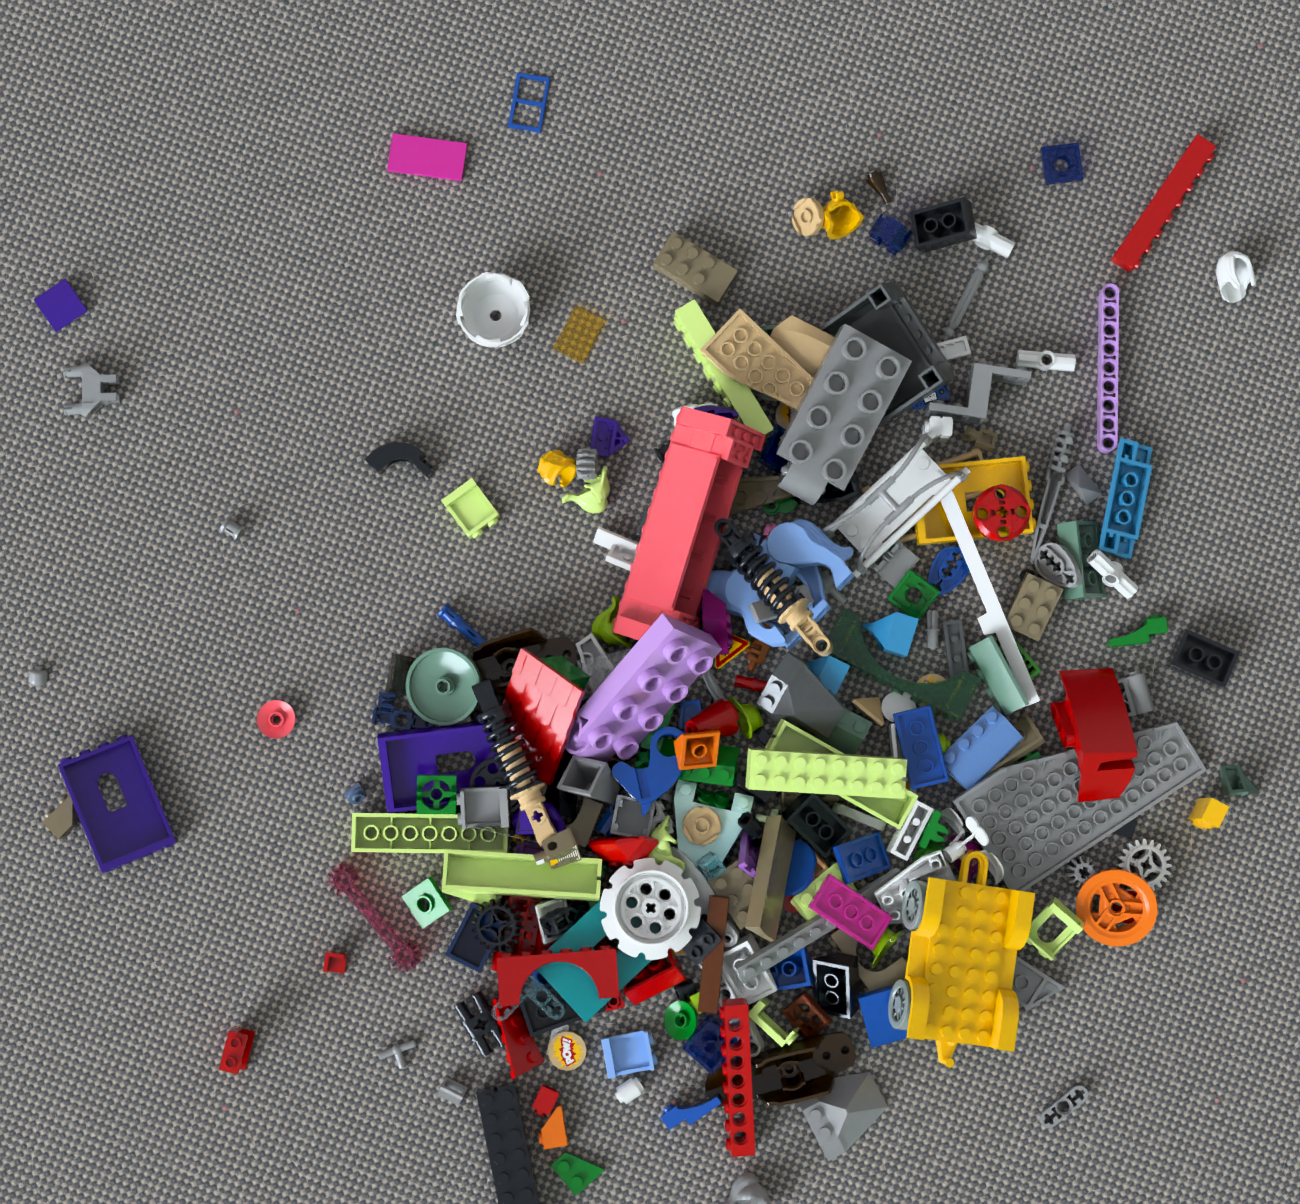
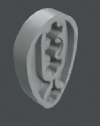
M1046 543L1039 548L1034 564L1040 576L1060 587L1077 588L1082 582L1080 568L1073 555L1065 546L1059 543ZM1045 552H1048V557L1054 558L1053 561L1055 563L1061 564V570H1058V567L1056 565L1051 564L1052 561L1050 559L1045 558ZM1070 576H1074V577H1073V580H1074L1073 583H1071V578H1070Z

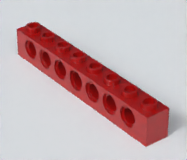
M746 998L723 999L722 1006L719 1007L720 1019L723 1018V1025L720 1026L721 1038L724 1037V1044H721V1054L725 1056V1063H722V1073L726 1075V1082H723V1093L727 1094V1101H724V1112L728 1113V1119L725 1120V1131L729 1133V1138L725 1139L726 1150H730L732 1157L755 1155L748 1002ZM733 1018L739 1019L735 1024L729 1023ZM734 1037L740 1038L736 1043L730 1041ZM734 1056H740L738 1061H731ZM735 1075H741L739 1080H732ZM736 1094H742L739 1099H734L733 1097ZM736 1113H743L739 1118L734 1117ZM739 1131L744 1132L741 1136H735Z

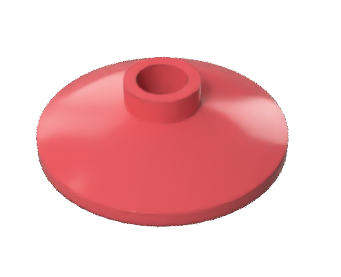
M280 700L269 701L260 708L257 714L258 728L269 738H283L294 728L295 713L286 702ZM276 716H279L281 719L279 723L274 722Z

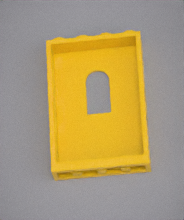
M1025 456L938 465L945 474L962 470L965 467L971 471L967 475L968 478L963 483L960 482L955 486L952 491L973 540L988 538L984 537L977 530L973 521L972 511L967 512L965 493L985 491L992 486L1000 484L1011 486L1024 495L1031 509V514L1027 527L1020 535L1032 534L1034 532V529H1036V520L1032 518L1034 501L1030 499L1029 491H1032L1031 480H1028L1027 476L1030 466ZM997 489V491H999L1004 498V492L1002 490ZM941 501L915 524L917 546L958 542ZM1019 507L1016 509L1017 515L1024 517V510ZM984 510L977 512L979 518H986ZM999 511L997 512V514H1000L1001 517L1004 516L1003 513H1000ZM1004 528L998 529V534L1001 537L1007 536Z

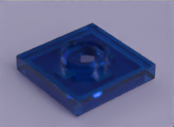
M1079 143L1040 148L1045 185L1083 181ZM1058 159L1065 160L1068 165L1067 170L1057 171L1054 165L1055 161Z

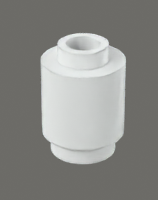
M637 1077L616 1087L617 1092L614 1094L620 1103L628 1104L640 1096L644 1088Z

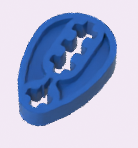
M955 546L943 548L937 553L931 563L927 581L935 586L941 580L939 584L941 592L937 597L953 590L968 575L970 570L961 549ZM959 552L962 560H957L955 562L956 569L952 568L949 571L951 577H943L942 569L946 570L949 567L947 561L951 562L954 559L952 554Z

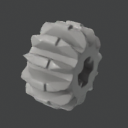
M581 448L576 455L577 477L583 480L595 479L599 467L598 452L596 449Z
M1078 856L1077 861L1072 859L1073 867L1070 865L1066 866L1067 869L1071 870V872L1066 873L1067 877L1072 876L1069 883L1073 884L1076 882V888H1079L1085 880L1087 881L1094 872H1099V868H1093L1096 862H1090V857L1087 856L1084 861L1082 856ZM1083 867H1084V871L1086 872V875H1085V876L1082 875V878H1081V874L1079 873V870H1080V869L1083 870Z

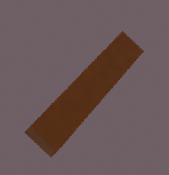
M709 896L707 923L723 940L703 960L698 1011L718 1013L730 897Z

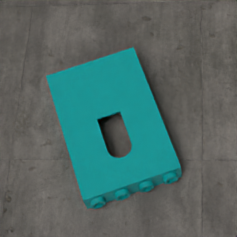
M633 898L626 900V905L629 908L637 906L636 900ZM600 901L548 949L552 950V954L560 953V949L572 948V952H580L582 947H592V951H594L593 947L606 936L601 923L602 919L606 918V913L600 911ZM634 917L631 919V925L639 928L641 920ZM652 923L650 931L654 934L659 933L660 927L657 923ZM619 950L616 953L619 991L652 960H646L643 953H639L634 958ZM552 962L537 969L585 1023L611 999H599L598 991L592 978L582 968L574 964Z

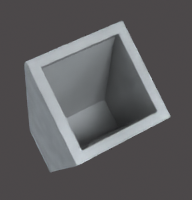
M575 755L572 756L557 785L559 790L611 804L614 803L621 789L617 780L613 777L607 762Z

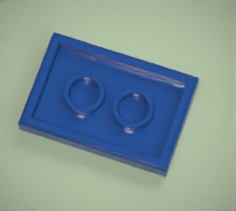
M879 831L832 847L845 885L892 868Z
M893 985L857 995L871 1048L906 1039L907 1030L894 1029L889 1021L888 1002Z

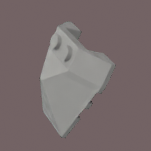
M870 1071L835 1077L834 1086L830 1094L798 1102L828 1161L845 1153L888 1108Z

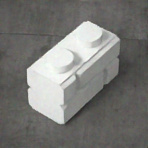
M931 416L922 425V435L928 434L932 430L936 435L933 442L936 440L937 442H947L953 433L952 417L940 418V416Z

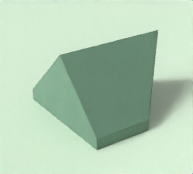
M1240 765L1220 766L1222 796L1260 794L1242 772Z

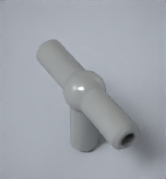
M410 1040L400 1045L395 1044L389 1049L378 1052V1058L381 1060L395 1055L399 1069L406 1068L407 1065L402 1052L416 1047L415 1040Z

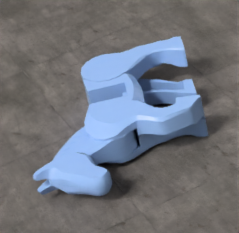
M798 519L790 523L779 524L771 531L768 540L764 539L761 543L763 552L759 557L765 553L770 555V559L765 564L775 561L776 567L774 570L782 569L783 574L781 578L789 577L790 579L787 586L792 585L797 577L804 585L807 584L814 599V602L809 606V610L814 613L812 618L816 623L831 609L826 600L823 579L818 566L821 565L831 570L835 586L839 591L855 576L845 563V561L852 557L853 549L849 546L841 547L836 545L820 528L807 520ZM737 569L732 572L712 570L706 589L726 604L727 612L744 618L747 631L752 637L772 647L786 646L788 650H792L802 639L797 630L793 632L787 622L779 624L777 619L756 624L749 605L764 599L759 598L757 591L751 589V583H747L744 580V575H740ZM703 601L701 604L699 614H696L697 617H700L701 612L703 610ZM764 623L772 628L768 629L764 627Z

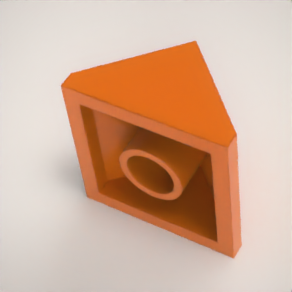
M720 731L681 734L674 741L679 770L716 767Z

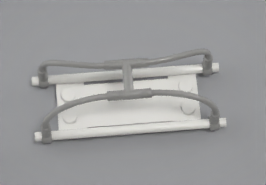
M932 430L928 434H923L908 453L833 523L822 528V531L829 539L834 535V531L839 529L861 553L855 567L856 569L853 571L856 578L861 574L864 575L868 571L867 568L955 486L960 482L963 483L968 478L967 475L971 471L967 467L945 474L923 450L936 437Z

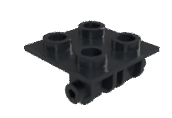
M703 913L700 916L699 925L696 929H689L692 939L682 950L698 966L723 940L707 923L706 914Z

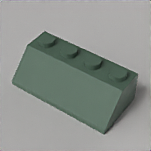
M1075 520L1057 524L1059 544L1065 546L1073 555L1082 576V582L1077 588L1063 587L1064 600L1105 598V585L1102 582L1103 576L1087 562L1088 556L1099 547L1098 522ZM1070 576V578H1071V583L1074 582V580H1073V577H1074V576Z
M992 635L967 648V658L970 663L974 662L977 668L975 670L976 675L980 680L983 679L986 685L984 689L987 695L994 699L995 704L993 706L997 711L1006 716L1029 704Z
M845 709L829 738L810 732L807 733L845 754L855 755L867 735L872 722Z

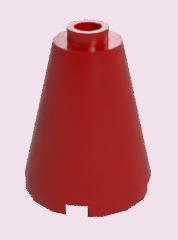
M721 698L687 721L685 731L686 733L719 730L720 737L732 736L739 729V725H737L739 714L729 700L724 701Z

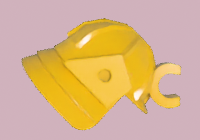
M837 190L830 192L832 200L828 201L823 207L824 222L822 228H826L828 238L833 240L843 238L852 233L864 219V216L858 211L855 204L844 199V192H838Z

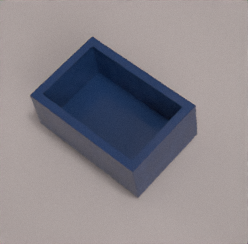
M472 902L445 955L480 973L493 950V945L490 950H486L487 943L480 946L479 943L482 939H474L479 934L478 932H472V929L477 928V925H472L471 921L478 920L473 917V914H480L477 908L479 906L484 908V906ZM491 910L486 914L483 925L490 923ZM497 920V923L489 927H495L497 928V930H499V927L506 923L501 924V922L498 923ZM485 931L488 937L496 941L498 940L492 931Z

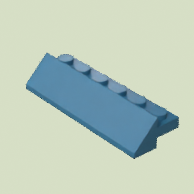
M1124 438L1119 440L1098 550L1105 555L1131 559L1134 541L1138 540L1145 507L1152 465L1149 464L1153 448Z

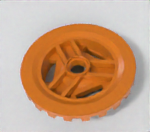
M1111 868L1110 870H1100L1099 873L1093 874L1087 881L1085 880L1077 894L1076 915L1084 922L1083 930L1091 938L1105 945L1127 946L1140 941L1151 931L1157 917V899L1152 887L1148 885L1145 879H1142L1135 872H1129L1128 869ZM1125 884L1137 892L1136 896H1133L1119 885ZM1094 894L1100 895L1098 912L1092 911ZM1118 902L1122 905V909L1120 911H1113L1111 904ZM1132 917L1134 918V921L1130 924L1116 926L1117 923Z

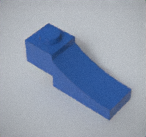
M717 1093L713 1097L695 1104L680 1105L676 1103L673 1105L670 1103L662 1109L663 1113L660 1118L669 1130L683 1120H686L691 1125L720 1105L723 1098Z

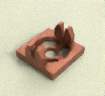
M805 990L781 1011L795 1028H800L799 1032L804 1038L815 1036L833 1021ZM799 1004H807L811 1010H804ZM802 1013L807 1014L810 1021L804 1020ZM815 1014L820 1018V1023L818 1024L813 1021Z

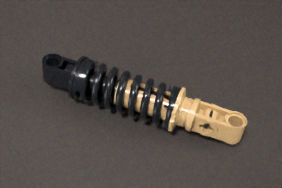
M725 518L718 519L714 524V530L728 546L724 558L733 567H738V573L744 575V580L747 583H751V589L757 591L758 597L764 599L763 602L766 606H770L771 613L777 614L779 624L787 622L793 632L797 630L806 643L820 656L830 655L833 651V644L812 618L814 613L806 608L809 600L802 593L795 594L796 586L794 584L787 586L790 579L789 577L781 578L783 574L782 569L774 570L776 567L775 561L765 564L770 559L768 553L759 557L763 552V547L755 545L757 539L753 533L742 536L729 520ZM725 524L729 525L728 531L721 533V527ZM824 641L827 642V648L824 651H819V644Z
M488 678L472 685L474 695L483 713L476 717V720L479 723H486L482 727V731L490 733L486 740L488 743H494L490 747L491 752H498L494 759L496 762H502L498 767L499 771L506 772L503 775L504 781H511L507 785L510 799L519 801L521 805L519 808L521 811L526 812L535 838L541 847L543 840L557 834L543 804L546 798L542 796L540 789L545 784L541 778L533 776L538 773L537 768L530 769L529 765L534 763L532 758H525L530 753L529 749L522 750L521 746L525 744V740L515 741V737L521 735V730L511 731L510 728L517 725L516 720L507 722L513 714L511 704H500L491 679ZM536 811L538 813L543 814V816L540 817V822L539 820H534V816H536Z

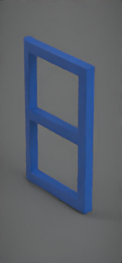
M517 72L508 128L541 133L550 77ZM520 78L546 82L543 102L517 98ZM516 103L541 107L538 127L513 124Z

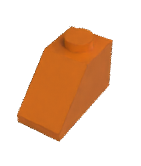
M562 1104L557 1105L543 1125L541 1133H538L539 1143L544 1146V1150L568 1146Z

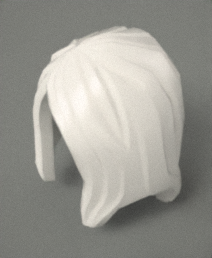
M1228 251L1219 258L1216 276L1220 293L1227 302H1238L1245 297L1250 281L1252 286L1256 285L1251 261L1247 255L1239 251Z

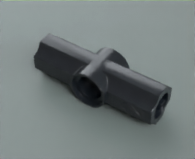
M749 812L742 813L741 817L738 818V825L751 837V844L754 847L760 848L765 822L759 821Z

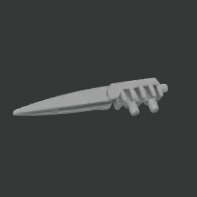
M1065 423L1063 430L1057 432L1044 479L1047 482L1038 515L1031 560L1035 559L1051 519L1060 485H1063L1065 480V466L1068 464V456L1071 454L1070 448L1074 443L1073 438L1075 434L1070 433L1072 424Z

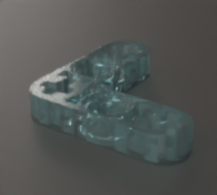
M531 974L527 980L531 978L533 986L531 988L528 986L523 990L526 992L525 996L521 992L520 1004L528 996L550 1018L555 1020L562 1018L565 1014L563 1003ZM539 991L547 993L548 998L545 1002L537 1000L536 995ZM551 998L554 1000L551 1003L554 1007L558 1005L561 1007L560 1015H553V1009L550 1006L547 1009L544 1007ZM498 1001L492 1008V1017L497 1021H504L519 1005L511 1006L513 1007L511 1010L507 1007L504 1011L505 1016L500 1015L498 1017L496 1015V1008L501 1009L503 1007L499 1005Z

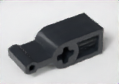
M573 903L571 907H559L541 917L539 921L544 935H558L578 921L579 913L589 910V903Z

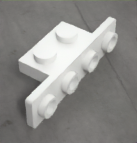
M598 527L593 542L610 549L605 561L631 571L630 566L634 561L638 542Z

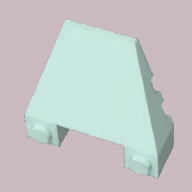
M678 780L673 800L677 849L697 868L717 872L743 830L738 825V818L741 817L742 813H751L754 797L735 793L731 811L693 802L697 784ZM698 806L713 809L719 815L721 821V831L718 838L707 845H696L690 842L685 837L682 829L685 815L691 809ZM710 855H712L711 857H708L707 859L705 858L704 862H702V858H704L705 856H710Z

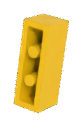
M1198 798L1188 819L1193 821L1192 825L1199 829L1208 828L1212 830V828H1219L1229 806L1214 798Z

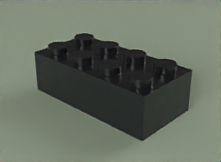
M553 987L520 998V1006L531 1037L582 1020ZM605 1005L596 1014L604 1012L606 1010Z

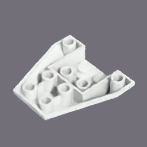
M941 849L922 856L874 892L881 909L893 917L889 924L903 923L902 901L905 890L911 881L918 880L928 883V877L957 881Z

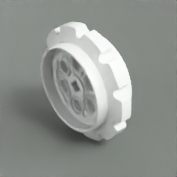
M643 858L634 860L632 869H628L624 865L611 876L609 883H611L612 888L604 889L600 900V911L606 913V918L602 919L601 923L610 940L615 938L619 940V945L617 946L619 950L634 958L639 953H643L646 960H658L666 958L669 949L674 950V952L680 951L692 939L689 929H696L698 927L701 916V907L694 904V901L699 898V893L691 878L683 879L681 877L683 870L680 867L666 860L661 865H657L654 858ZM642 885L650 886V894L645 895L641 892L640 887ZM660 891H668L670 898L662 900L659 896ZM629 898L635 899L637 906L629 908L626 905V900ZM646 905H648V906L654 905L655 908L653 909V911H654L655 913H652V912L647 913V912H646V910H647V906H646ZM670 909L674 912L672 920L665 918V910ZM637 917L641 920L639 928L631 925L632 918ZM652 923H657L660 926L659 933L654 934L650 931Z

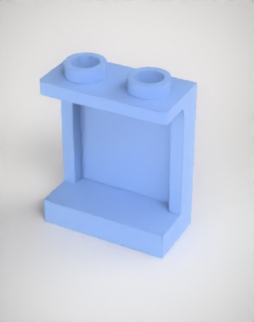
M648 1029L601 1038L608 1079L624 1074L655 1070L654 1065H658L656 1053L651 1051V1045H654L652 1033L648 1034Z

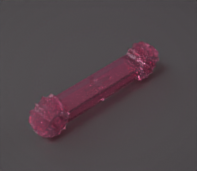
M339 864V870L333 867L332 870L335 875L328 873V877L333 878V880L327 881V884L334 885L330 888V891L333 892L337 889L336 895L340 896L343 890L394 952V955L388 957L389 960L395 959V962L391 964L392 967L399 964L398 971H401L404 966L406 972L410 971L409 965L415 969L417 966L413 961L421 962V959L416 957V955L422 954V951L415 952L414 950L419 945L415 944L411 947V939L405 945L354 882L360 879V876L354 877L353 875L357 872V869H353L350 872V864L345 869L343 864ZM341 875L348 877V883L345 886L339 883ZM351 887L367 905V909H365L356 899V897L351 893ZM382 926L385 927V929L390 933V935H391V936L394 938V940L398 943V945H399L398 948L391 942V940L387 937V935L382 931V929H381ZM402 950H407L410 953L409 960L404 961L401 959L400 953Z

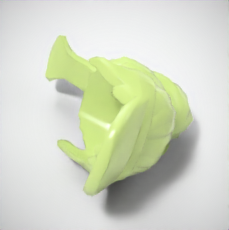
M603 466L599 477L584 480V482L591 484H585L581 494L565 493L562 503L571 500L575 501L583 510L589 513L604 512L608 505L607 497L610 493L607 477L608 467Z
M667 815L662 823L652 830L649 836L659 839V841L647 858H654L657 865H661L664 860L669 861L680 867L684 872L685 862L673 856L669 843L677 844V841L668 832L670 830V816Z

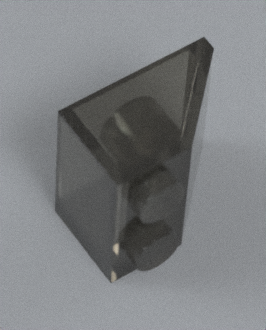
M392 653L385 692L407 697V674L417 658Z

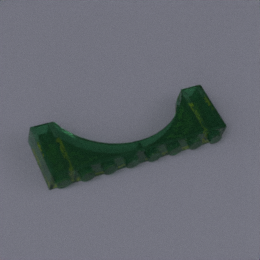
M844 608L828 636V639L833 644V651L830 656L850 665L849 669L852 667L858 669V673L866 678L869 675L876 679L875 682L884 687L886 684L893 687L892 691L901 696L904 693L909 695L910 700L919 705L921 702L931 705L932 712L938 713L940 711L945 714L944 718L952 722L961 720L981 681V678L965 670L952 678L935 683L911 682L891 674L881 667L868 651L861 633L860 616ZM827 642L824 643L822 651L827 648Z

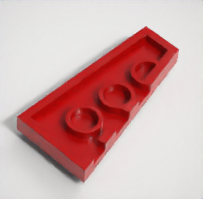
M497 997L492 1002L497 1023L501 1026L502 1030L501 1039L502 1043H505L507 1063H510L512 1071L510 1076L511 1079H514L545 1061L534 1038L530 1036L527 1024L518 1005L500 1006L499 997Z

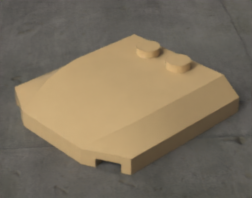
M792 314L776 325L770 334V337L812 377L817 372L835 337Z

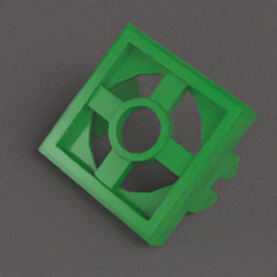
M417 774V814H456V775ZM434 780V787L429 791H422L428 782ZM440 781L445 782L451 791H444L440 787ZM437 788L442 791L441 798H432L431 791ZM422 797H430L433 801V808L427 806ZM444 797H451L446 806L439 808V801Z
M933 810L915 846L926 849L929 841H945L942 836L937 834V832L942 834H948L949 832L945 826L938 823L941 812Z

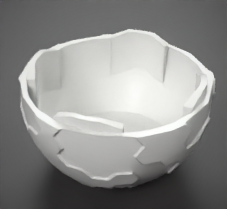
M481 273L478 277L469 281L460 292L456 311L458 324H460L465 334L472 341L481 346L490 348L507 346L519 339L529 326L530 296L520 281L506 274ZM493 312L501 314V318L498 321H493L490 318Z

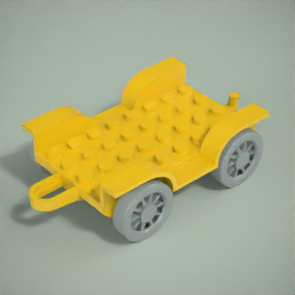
M969 851L963 856L958 881L928 877V883L913 880L907 886L902 901V920L907 929L916 931H911L905 979H899L895 982L888 1002V1016L894 1029L907 1030L906 1038L936 1040L938 1061L949 1068L954 1066L952 1055L958 1043L991 1047L1014 1052L1016 1043L1019 1002L1016 992L1012 990L1017 950L1024 947L1031 929L1035 893L987 886L988 859L985 854L979 851ZM973 858L978 860L976 884L967 883L969 864Z

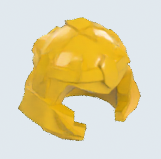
M560 450L549 451L540 458L537 471L547 484L553 486L556 484L557 476H562L560 486L565 488L576 476V460L566 456Z

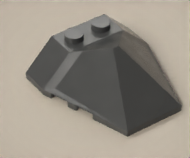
M788 651L767 682L756 703L757 709L773 721L779 722L780 719H783L801 730L829 738L846 708L831 690H827L822 685L821 679L809 670V665L804 660Z

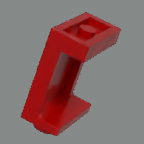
M235 1027L228 1031L219 1070L238 1074L240 1069L246 1070L256 1031L241 1027Z

